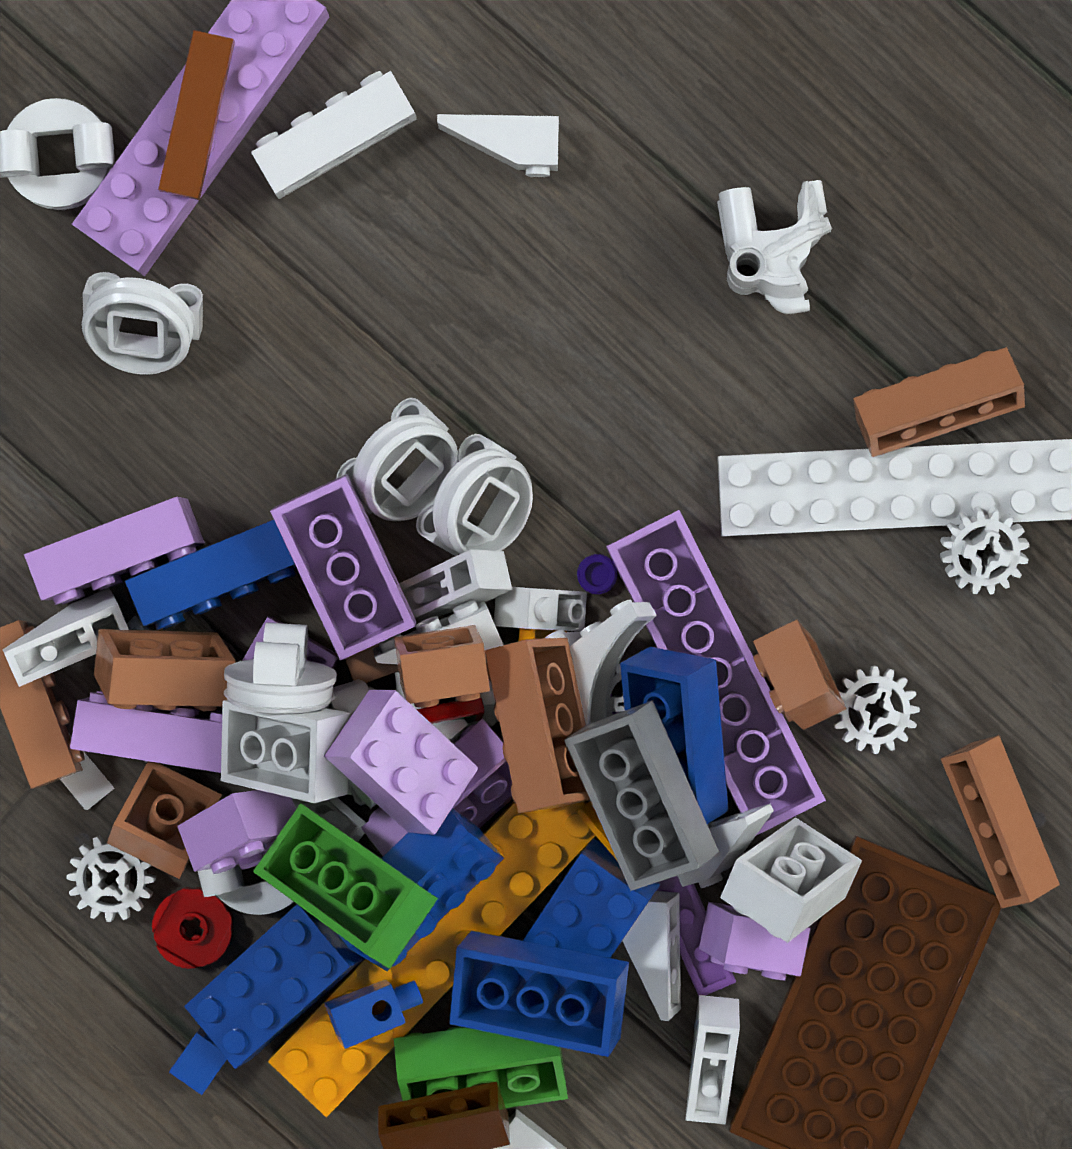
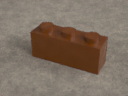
M496 1081L378 1106V1136L383 1149H493L510 1145L509 1116Z

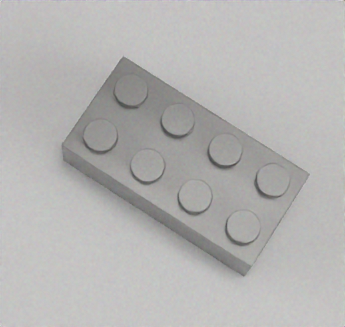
M653 700L585 725L564 739L630 891L699 869L719 852Z

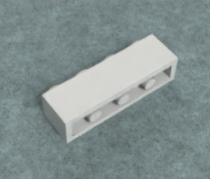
M381 71L369 75L360 82L362 88L350 95L344 91L333 96L325 103L326 109L315 115L312 112L304 113L291 122L293 128L281 135H278L277 132L270 133L256 143L258 148L251 153L278 199L283 198L417 120L413 108L391 71L384 75Z

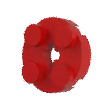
M184 887L165 898L156 909L152 920V933L154 932V939L157 943L156 947L163 958L175 966L191 969L209 965L218 960L230 945L233 936V914L217 895L204 897L202 888ZM196 917L201 921L200 927L204 929L202 936L195 934L192 938H188L185 935L187 928L182 923L185 919L191 921Z

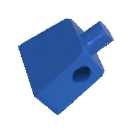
M383 980L324 1002L338 1041L346 1049L406 1023L402 1012L422 1004L423 999L415 980L393 988L387 980ZM380 1000H384L386 1004L385 1010L381 1014L373 1015V1005Z

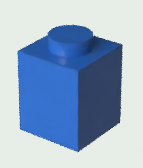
M200 1027L169 1073L202 1095L227 1059Z

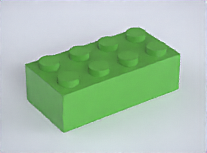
M302 803L297 807L253 871L364 954L389 969L438 900L430 892Z
M451 1027L446 1031L426 1034L411 1033L406 1037L394 1038L397 1081L403 1101L496 1081L506 1108L568 1099L561 1047L466 1027Z

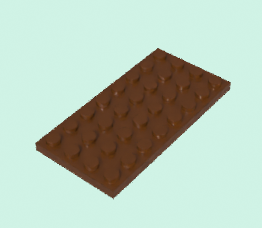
M855 835L848 852L862 860L846 898L820 917L806 948L801 976L794 975L728 1128L729 1132L768 1149H898L1001 910L996 895Z

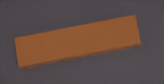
M193 30L158 190L160 192L200 200L235 44L232 38Z

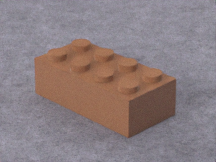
M568 638L526 639L485 650L488 679L492 683L495 698L494 712L497 720L500 722L504 741L503 755L509 765L512 780L511 794L517 804L518 813L558 808L589 801L588 793L564 739L586 725Z

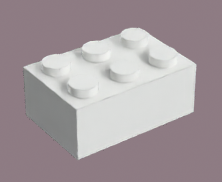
M228 699L223 700L221 781L311 803H318L347 795L348 778L327 760L324 755L350 719V713L328 708L305 713H264L239 708L231 704Z
M794 818L736 859L720 898L733 906L738 913L748 916L766 928L771 935L781 938L788 943L846 898L862 860L799 819Z

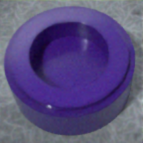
M594 554L582 560L577 570V579L585 591L592 594H602L614 586L617 579V569L613 561L608 557Z

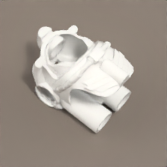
M822 181L803 182L798 196L797 224L788 228L771 231H758L751 188L741 187L720 192V200L717 201L725 252L730 262L727 271L729 287L740 295H749L754 292L760 293L765 296V300H768L777 311L784 314L810 311L809 300L804 298V294L808 291V286L800 269L804 266L810 249L823 235L832 230L828 217L824 218L823 216L827 213ZM741 265L751 266L756 274L744 276L738 272L737 267Z

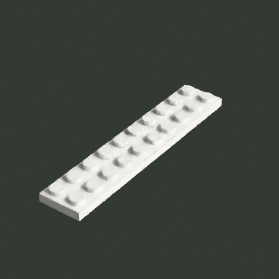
M1072 439L903 447L875 457H871L869 449L717 457L721 536L947 526L949 523L960 525L962 521L960 520L959 513L964 512L968 518L974 516V508L977 506L980 507L984 515H988L992 506L996 507L999 511V518L1008 512L1014 518L1013 522L1072 520Z

